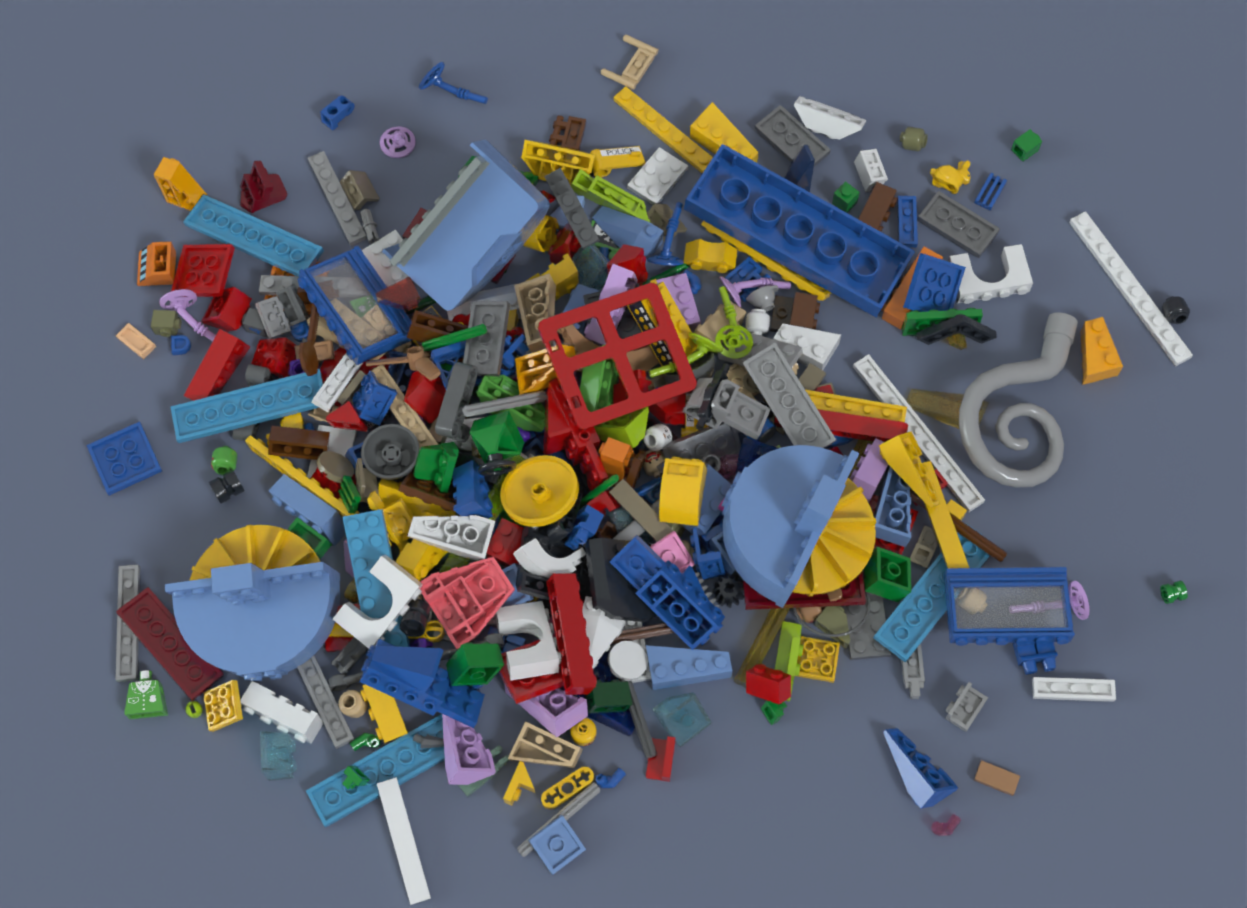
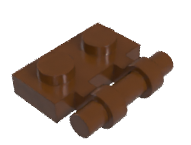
M558 115L553 123L554 130L549 138L550 144L557 145L561 143L562 147L580 150L586 127V119L569 116L568 121L564 122V117ZM565 130L564 136L560 135V131Z
M639 449L637 455L631 457L627 467L630 468L629 474L624 476V480L633 489L640 478V471L646 460V450Z

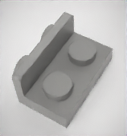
M278 296L255 303L269 339L291 331L290 322L285 317L283 304L278 299Z

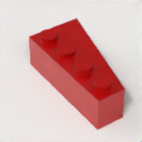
M219 329L184 396L194 401L218 395L250 349V346L239 338Z

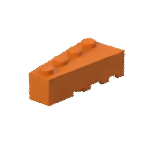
M925 246L920 252L943 260V256ZM919 255L911 264L908 273H905L901 279L899 287L894 289L890 302L886 301L881 310L883 311L882 319L900 330L902 329L906 313L913 311L903 308Z
M608 437L606 443L603 442L601 444L599 454L608 478L612 475L619 476V481L612 485V487H615L624 479L626 474H629L630 468H627L631 457H635L636 454H634L631 445Z

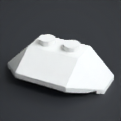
M799 96L794 104L806 128L815 133L825 134L831 139L840 140L860 131L866 123L865 119L811 99H805Z

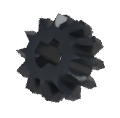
M728 573L726 574V579L719 576V582H714L715 588L712 589V594L716 595V601L721 600V606L728 603V607L731 608L732 602L738 606L739 600H744L743 580L737 581V575L732 579ZM726 588L732 589V593H729V591L728 593L725 592Z

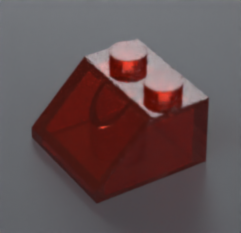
M410 277L375 293L378 303L400 310H413L418 307L420 302V296Z

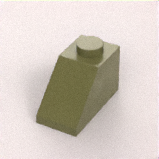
M827 606L814 624V626L826 634H840L849 631L847 616L841 606ZM849 634L840 637H830L835 642L840 643L844 649L848 648L850 643Z

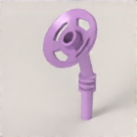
M400 126L386 130L380 138L381 150L391 158H402L409 155L416 143L414 134L409 129ZM405 133H407L410 136V142H408V137ZM384 140L387 141L389 149L386 148ZM403 146L406 147V149L401 152H395V148H401Z
M719 277L734 302L740 308L741 300L739 293L741 289L762 288L777 285L780 289L791 288L790 282L774 281L771 278L762 277L757 280L734 282L732 284L726 278Z
M186 289L175 290L160 298L159 303L163 309L177 311L194 328L193 331H197L198 334L201 333L200 336H205L211 341L214 340L216 335L209 331L208 327H205L204 324L201 325V322H197L185 310L197 301L195 292ZM169 300L170 305H165V303Z
M1072 581L1068 587L1070 606L1079 619L1085 620L1089 616L1088 598L1082 585L1077 581ZM1037 601L1026 605L1009 606L1010 614L1032 612L1033 614L1044 613L1046 610L1062 608V601L1046 603Z

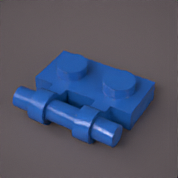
M749 256L725 278L732 284L734 282L757 280L762 278L759 275L762 272V267ZM769 274L763 276V278H771ZM759 287L741 289L744 294L740 296V299L746 302V298L753 291L759 289Z

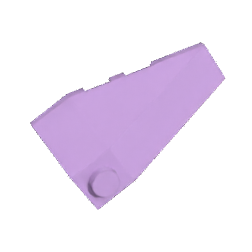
M442 714L445 769L448 783L453 785H469L494 775L496 771L492 754L489 749L484 747L481 741L483 738L480 733L477 734L474 728Z

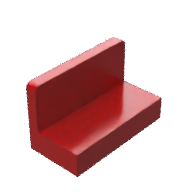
M667 736V740L652 738L657 755L648 758L647 779L670 782L676 737Z

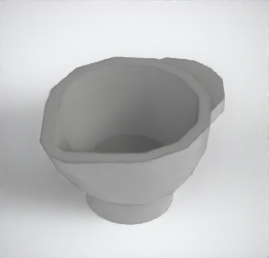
M777 285L759 288L753 291L746 300L757 308L766 312L770 311L775 307L773 301L775 299V292L779 288Z

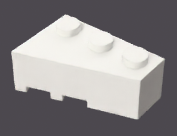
M782 323L773 339L802 347L803 353L797 361L807 367L811 363L824 370L840 343L841 335Z

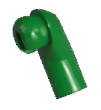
M363 733L350 742L354 751L363 745L376 748L380 744L378 736L371 733Z

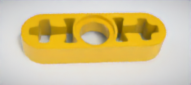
M581 767L542 793V805L548 810H553L586 789L594 781L593 771L589 767ZM581 773H589V780H581L580 782H578L580 787L577 788V785L572 778L575 777L577 781L581 778ZM565 783H571L574 787L573 791L569 794L562 791V786ZM558 788L559 793L563 798L560 799L558 795L554 798V804H551L550 802L546 803V796H555L557 794L555 790Z

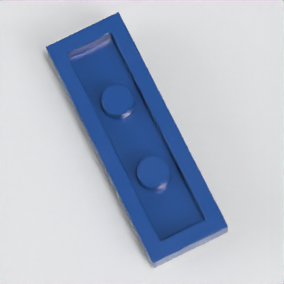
M898 196V242L909 248H917L916 196Z

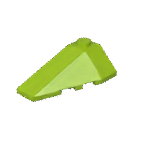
M646 407L607 421L604 424L594 426L599 439L606 442L608 437L631 445L632 448L636 447L645 437L649 409Z

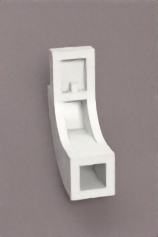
M536 538L513 553L526 571L547 579L553 573H573L576 570L575 567L582 563L581 558L586 555L583 548L565 558L552 557L543 550Z

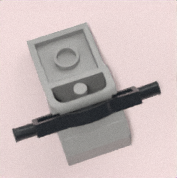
M724 363L721 370L716 371L714 378H699L683 409L684 413L698 420L695 426L696 429L703 430L706 424L717 430L720 424L724 422L757 440L771 409L738 391L740 386L729 381L727 377L730 365Z

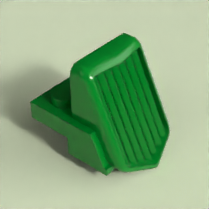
M448 442L422 446L416 459L414 477L416 479L433 480L440 492L448 493L459 453L456 444Z

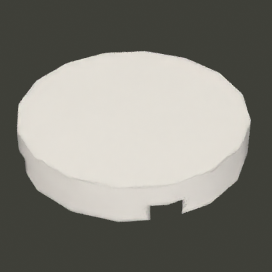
M621 641L609 652L608 665L613 675L617 678L632 681L641 677L645 672L648 658L645 650L639 644L632 641Z

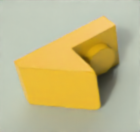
M519 761L503 797L504 803L511 806L514 801H518L522 790H520V787L535 793L527 769L522 761Z

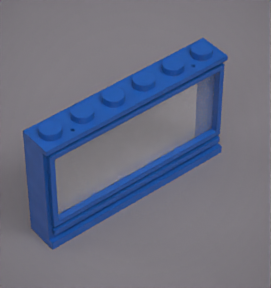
M355 246L352 250L299 271V286L302 289L304 288L309 301L315 304L318 314L324 317L329 330L335 333L338 343L344 346L349 359L353 360L356 365L412 341V339L407 338L411 323L410 318L359 246Z
M1067 567L946 569L944 585L950 643L963 646L968 643H976V645H986L988 643H996L997 645H1006L1008 643L1025 645L1029 642H1036L1039 645H1044L1049 642L1067 644L1073 639L1075 633L1073 631L1067 582Z

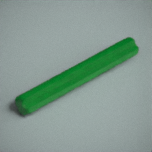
M477 325L422 343V347L427 352L487 333L486 325Z

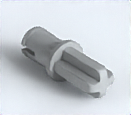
M364 209L360 212L363 221L362 228L366 231L368 243L373 244L372 240L374 242L379 240L376 230L377 224L373 221L371 211Z

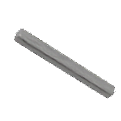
M542 390L466 405L462 408L465 417L544 402L547 396L546 392Z
M594 782L590 784L528 839L560 815H563L567 821L600 792L598 785ZM528 839L517 848L523 857L534 849Z

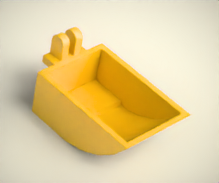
M680 457L665 458L659 502L660 522L699 525L707 468L704 462L699 459H684Z

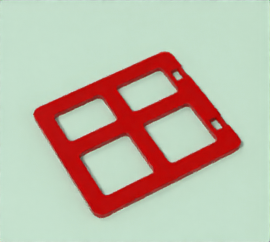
M648 283L543 319L538 324L540 336L547 349L548 356L570 407L575 424L579 429L585 430L690 392L697 385L660 289L655 283ZM642 300H648L658 327L621 339L610 312ZM590 318H596L606 345L573 357H567L557 330ZM555 340L558 351L555 352L552 351L549 343ZM658 341H665L680 379L679 381L643 393L639 388L627 358V352ZM607 359H612L627 394V399L590 412L586 407L574 377V371ZM577 396L581 407L575 408L571 398Z

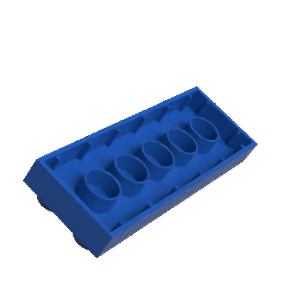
M724 144L720 146L685 200L684 210L876 318L915 253L909 247Z

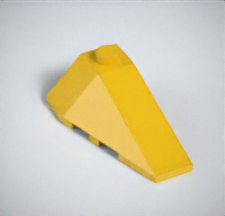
M912 431L898 435L878 445L881 457L886 460L888 465L930 508L940 504L933 483L926 477L928 469L920 460L919 456L922 455V452Z

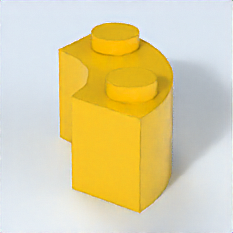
M697 239L686 243L684 263L691 266L693 270L702 269L726 273L728 270H733L736 267L737 249L727 242L711 243Z

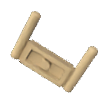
M624 35L623 41L638 47V50L623 71L622 76L605 68L601 70V75L634 90L654 60V57L658 54L659 49L629 35Z

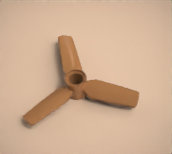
M422 346L408 348L406 350L407 356L366 361V366L409 363L410 370L419 371L429 380L436 379L441 374L437 366L429 359L432 350L425 352Z

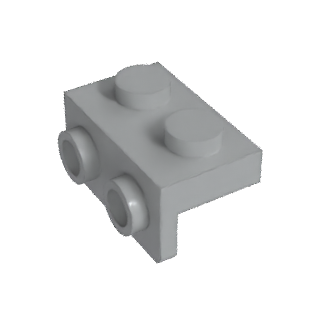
M968 682L966 686L961 685L956 693L959 698L956 702L951 701L945 710L948 712L945 719L965 732L988 699V697L972 688L971 682Z

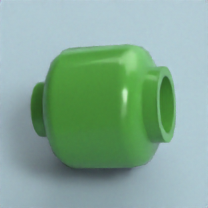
M222 446L213 451L211 467L217 474L223 475L232 469H236L237 453L235 450L228 446Z

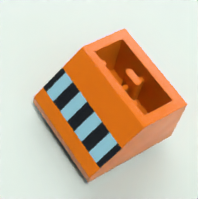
M171 241L152 242L139 252L138 286L173 285L176 268V250Z

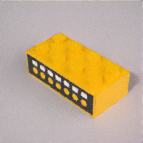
M664 282L657 283L656 285L660 289L685 354L689 356L697 348V345L688 335L691 330ZM642 300L627 306L642 332L658 327L648 300ZM665 341L650 344L661 366L668 365L669 362L673 363Z

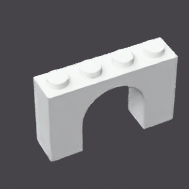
M1022 244L1003 248L1001 259L1006 277L995 283L984 282L974 274L968 253L950 256L948 262L966 267L956 297L957 303L969 304L976 300L987 301L994 297L1005 298L1012 294L1023 295L1030 292L1033 281Z
M387 555L381 556L369 572L383 582L391 591L393 602L389 613L383 618H371L351 602H347L333 618L336 623L367 648H370L371 645L375 646L379 639L384 641V634L387 631L391 632L398 622L395 620L398 616H403L410 608L408 606L409 602L412 599L415 601L422 593L420 588L423 584Z
M537 601L500 607L495 614L499 634L504 636L516 633H529L541 640L531 648L506 652L510 680L559 673V664L562 657L561 653L556 651L558 647L556 637H552V634H554L552 622L548 623L549 611L548 608L544 609L543 602Z

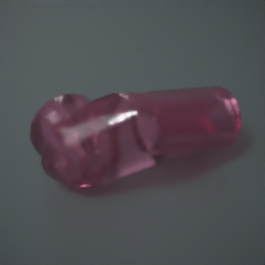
M952 814L947 823L935 821L931 826L932 832L937 836L951 835L961 819L957 815Z

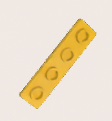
M373 491L367 499L368 505L373 511L383 509L390 539L393 543H396L401 553L408 539H410L408 532L414 516L402 498L385 506L376 491Z

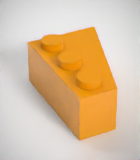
M163 157L154 173V177L166 202L192 211L203 194L207 195L206 192L178 160Z
M1100 317L1085 321L1080 331L1083 369L1082 385L1118 376L1123 365L1104 318Z
M557 345L551 347L553 352L558 351ZM562 345L567 357L576 356L575 347ZM547 349L515 358L519 395L544 391L548 388L549 382L557 378Z

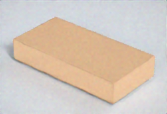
M130 323L116 335L118 340L143 360L156 348V345Z

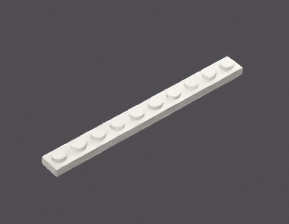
M1085 211L1070 219V225L1175 367L1189 360L1193 354Z
M868 354L854 363L853 368L880 402L907 407L905 423L909 425L908 432L912 431L922 455L927 461H931L934 470L937 468L948 482V488L969 513L983 504L985 499L871 356Z

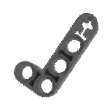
M461 362L454 364L435 426V431L438 435L459 442H466L469 439L470 427L463 424L465 416L462 408L469 405L478 375L476 366Z
M249 364L245 374V379L248 383L247 387L273 381L269 368ZM260 423L234 429L233 439L245 442L250 435L256 438Z

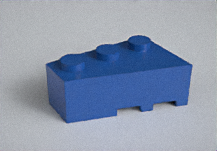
M472 460L454 468L453 486L456 487L457 492L453 493V498L457 499V504L453 506V510L460 516L477 515L487 519L493 517L491 510L493 505L488 497L489 487L485 482L484 476L478 473L480 466Z

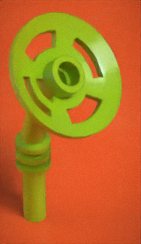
M722 286L719 288L729 325L722 327L717 332L715 343L723 348L721 354L728 358L738 359L746 356L751 351L753 338L746 328L737 325V314L734 305L731 304L726 286ZM731 329L727 334H723L725 330ZM721 340H723L725 346L729 348L728 350L723 347V345L721 344ZM742 345L746 346L744 350L735 352V348H739Z
M689 332L690 339L697 345V351L687 356L689 364L707 354L708 351L723 352V348L713 341L696 333ZM669 362L668 365L649 370L648 372L650 378L668 372L674 373L677 370L674 363Z

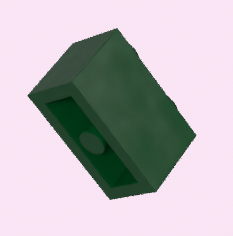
M618 679L603 683L601 680H597L596 687L589 694H584L587 700L588 713L625 712L633 705L629 683L620 682Z

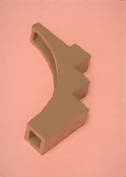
M574 325L557 330L564 338V345L575 347V355L600 347L586 339ZM650 345L627 352V358L632 370L648 371L659 363ZM582 368V369H579V370H576V372H580V373H581L582 370H583V368Z

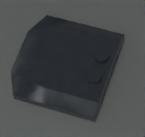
M549 525L539 527L524 526L522 530L520 547L536 538L543 550L555 558H565L581 548L586 553L585 544H579L576 550L565 545L567 536L559 543L553 542L547 534ZM586 555L581 558L582 563L575 567L576 570L573 572L576 573L577 581L580 584L579 595L583 603L586 596L591 597ZM518 562L517 592L549 600L546 583L548 579L530 574Z
M609 538L587 540L585 549L593 608L604 611L606 613L605 616L616 620L646 622L658 616L635 594L638 590L610 563L611 559L630 541Z

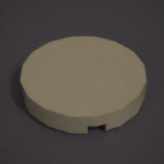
M325 451L317 459L319 471L321 473L324 471L327 474L326 477L334 482H344V475L351 478L354 475L352 463L339 453Z

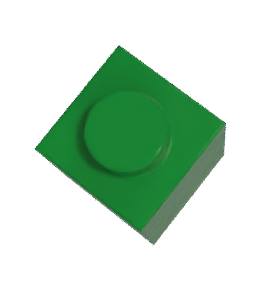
M1029 129L1014 140L1011 151L1024 162L1039 151L1042 140L1038 134Z
M845 181L834 192L832 204L848 213L857 204L860 192Z

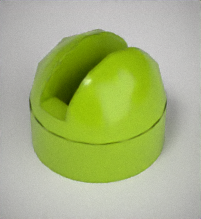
M191 701L186 705L185 711L189 717L198 718L202 714L203 708L199 702ZM192 705L194 706V709L196 711L195 713H193L191 710Z

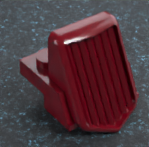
M261 160L254 161L250 174H243L240 185L242 190L240 206L248 212L254 213L287 198V191L278 174H268Z

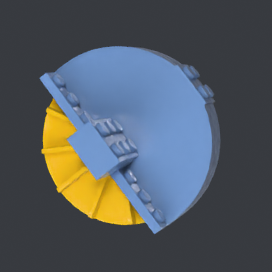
M807 445L787 446L762 455L751 465L744 467L742 473L738 471L721 505L724 507L722 515H724V545L732 565L742 579L759 594L776 602L775 605L783 608L792 592L807 594L809 597L814 594H823L843 588L854 580L867 565L875 544L876 518H874L871 507L862 493L864 491L863 488H858L848 478L859 455L858 452L852 450L849 456H842L821 447Z
M246 525V527L233 530L219 539H214V543L203 553L196 566H192L191 570L193 572L190 580L165 584V592L172 595L174 615L181 635L199 657L215 667L241 676L244 680H250V682H261L262 678L267 677L270 680L281 679L282 675H288L289 671L308 661L329 637L335 624L333 618L340 604V573L326 563L321 562L310 545L296 534L271 525Z

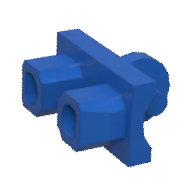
M523 334L510 342L512 340L510 335H507L505 338L502 363L509 369L515 365L513 352L521 357L529 350L523 342L526 339Z

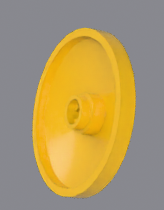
M548 455L531 457L517 464L516 468L505 477L500 491L501 503L508 516L521 525L530 527L549 525L561 519L571 510L578 497L579 483L573 468L566 461Z

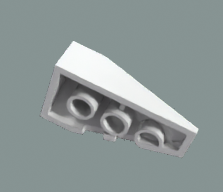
M477 515L413 517L408 537L458 556L480 561L485 559L495 521Z
M586 596L582 612L583 617L586 619V634L590 640L589 651L593 657L592 668L594 669L603 653L609 650L613 640L621 634L625 620L608 618L605 616L606 613L600 609L595 610L592 605V597Z

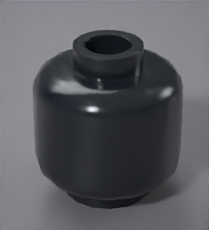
M1172 296L1163 303L1162 312L1169 323L1181 324L1188 319L1190 308L1182 297Z

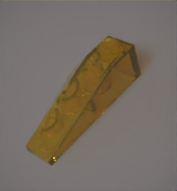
M911 389L906 401L913 410L959 429V409L964 394ZM984 400L979 411V425L989 402Z

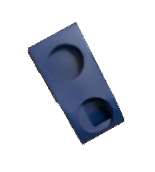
M343 95L339 96L320 111L321 122L331 130H335L338 127V123L345 116L352 113L355 107L354 103Z

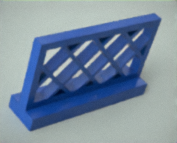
M466 340L432 350L430 360L440 370L441 374L439 376L445 390L447 389L454 364L460 358H464ZM448 363L452 365L450 372L443 370L440 364ZM516 364L511 370L506 371L501 368L500 375L507 377L517 374ZM484 376L477 377L474 387L480 385Z

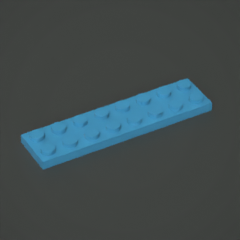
M204 194L183 221L185 226L222 243L232 244L236 249L299 277L301 269L304 270L314 266L324 252L323 248L319 245Z
M318 369L317 374L312 376L301 373L171 406L176 440L178 443L320 408L311 402L324 384L321 371Z
M383 509L344 516L343 522L360 609L371 618H383L392 607V594L383 582L369 572L381 556L387 555L393 560ZM399 615L395 620L398 623L394 629L384 634V641L398 647H410L408 635H405L400 630L402 616Z
M957 532L969 568H981L990 555ZM942 552L911 589V593L903 599L873 637L905 663L947 611L944 574L947 566ZM965 587L954 588L955 600Z
M442 714L350 765H356L370 779L365 786L356 785L354 789H347L342 784L347 778V775L344 773L345 769L306 790L324 827L330 826L379 798L380 794L377 783L397 777L400 786L444 761V746L421 749V744L413 741L416 733L424 737L428 734L444 739Z

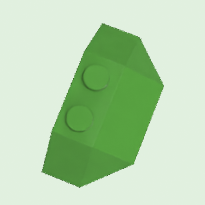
M612 359L590 365L582 370L579 389L590 412L613 404V385L617 384L619 374Z
M505 375L484 376L476 393L480 402L519 395V387L517 382ZM541 402L490 412V414L495 415L510 411L516 426L523 430L542 432L545 427V410Z

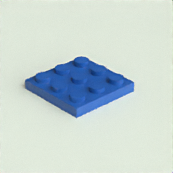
M920 253L903 308L919 312L953 309L966 267Z
M140 421L86 445L109 496L162 472Z

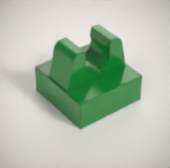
M766 701L760 709L769 723L773 725L784 715L783 709L787 708L785 702L776 704Z
M356 765L348 766L344 770L347 778L342 784L347 789H354L356 785L365 786L370 779Z

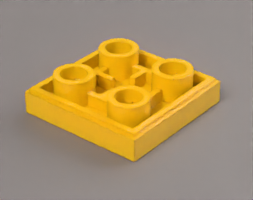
M800 636L803 652L802 657L798 656L797 663L801 664L798 677L834 683L840 643Z
M237 680L228 681L203 693L209 731L214 732L243 719Z

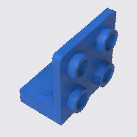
M369 371L363 377L359 391H356L353 395V405L360 418L380 426L397 395V391L380 384L374 372Z
M693 528V535L690 536V540L694 550L693 559L697 572L701 573L703 580L726 576L721 552L709 551L703 554L697 528Z

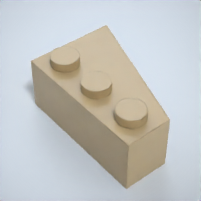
M731 301L737 314V325L741 326L746 311ZM720 304L713 315L710 314L706 318L703 325L699 324L694 333L715 343L717 332L722 327L729 325V320L726 319L725 311L723 310L724 304ZM731 329L725 330L723 334H727Z
M525 721L508 759L518 762L575 768L583 749L564 739L556 738L553 734Z

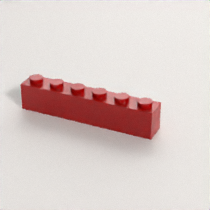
M553 573L546 583L558 652L561 653L562 657L560 665L565 694H589L596 687L597 679L592 668L593 657L589 651L590 640L586 634V619L583 617L582 612L583 601L579 595L580 584L577 581L576 573Z

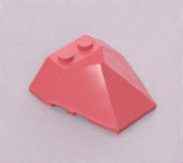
M494 557L469 563L467 566L451 568V570L433 573L421 581L423 586L420 588L421 594L434 611L457 650L462 644L469 643L478 636L515 590Z

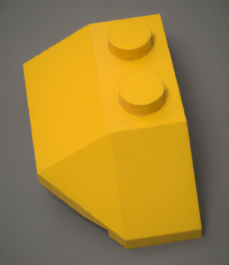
M525 139L521 158L533 175L539 176V180L546 181L544 176L561 168L571 186L580 169L588 175L592 173L595 155L576 149Z

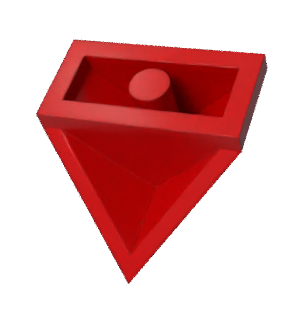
M350 401L326 416V421L333 428L365 432L368 430L365 419L359 417L356 408Z

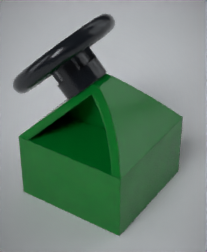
M510 411L474 420L470 435L485 463L478 468V473L482 476H497L513 471L517 464L512 460L504 459L521 455L524 441Z

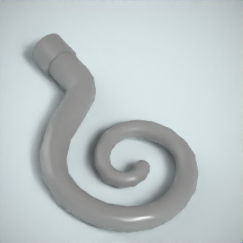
M1066 313L1050 314L1047 318L1043 335L1044 343L1040 358L999 365L981 373L965 390L959 409V429L963 446L972 463L986 477L1001 485L1020 488L1034 487L1046 482L1058 471L1063 460L1064 441L1056 420L1044 408L1032 403H1018L1009 406L998 416L995 425L998 440L1007 448L1016 451L1025 450L1029 444L1026 438H1013L1009 433L1008 426L1013 418L1028 416L1037 420L1042 425L1049 442L1048 455L1039 466L1029 470L1009 468L998 462L991 455L981 438L979 411L982 402L991 392L1007 385L1034 383L1050 380L1064 368L1070 346L1074 342L1078 325L1075 317Z

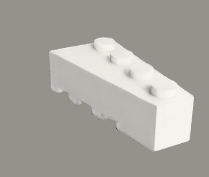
M252 681L240 699L243 706L242 710L252 716L254 713L261 716L259 719L268 725L271 722L277 725V729L284 734L288 732L294 734L293 738L303 744L305 741L312 744L324 724L318 713L312 710L309 712L298 703L296 706H293V703L288 698L282 695L276 697V693Z

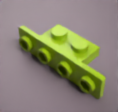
M783 621L775 670H781L791 675L792 694L795 675L799 676L801 664L797 663L798 656L802 657L803 645L800 644L802 625Z

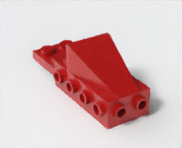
M555 378L549 382L547 398L545 400L544 455L565 450L567 458L571 459L573 465L580 464L582 473L587 476L588 487L590 490H593L608 479L606 470L597 453L600 439L594 426L585 430L579 429L576 426L558 378ZM577 396L571 398L575 408L581 407Z

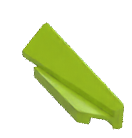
M582 169L579 170L571 184L574 193L584 196L601 206L650 222L643 200L597 175L595 178H592Z

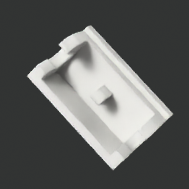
M877 149L860 151L854 163L865 192H870L876 182L884 184L888 178Z

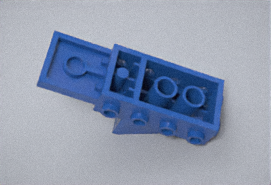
M638 535L611 559L610 563L638 590L635 594L692 650L699 644L701 646L705 644L712 632L715 634L723 627L721 622L725 616L718 607L708 600L690 565L681 573L679 568L669 560L665 563Z
M379 639L375 646H370L366 654L368 659L365 660L361 668L363 671L360 679L361 683L434 716L436 712H439L472 728L477 724L485 694L466 685L451 686L448 671L439 667L444 651L441 648L398 647Z

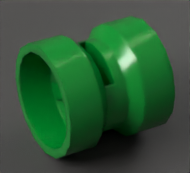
M1181 580L1174 582L1173 585L1163 584L1160 587L1162 599L1166 604L1173 603L1175 600H1186L1188 597L1186 586Z

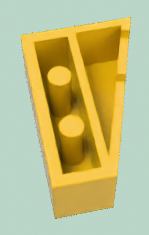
M568 253L563 256L564 260L558 264H550L548 266L550 269L543 274L537 273L528 279L531 280L550 273L556 285L555 301L567 293L571 294L572 290H575L577 284H579L578 270Z
M426 512L424 516H437V515H434V514H432V513ZM413 539L411 543L407 542L395 562L418 581H421L448 551Z
M363 684L364 689L361 690L364 702L369 701L371 706L368 712L371 720H376L378 728H375L379 740L383 739L386 743L408 734L395 698Z

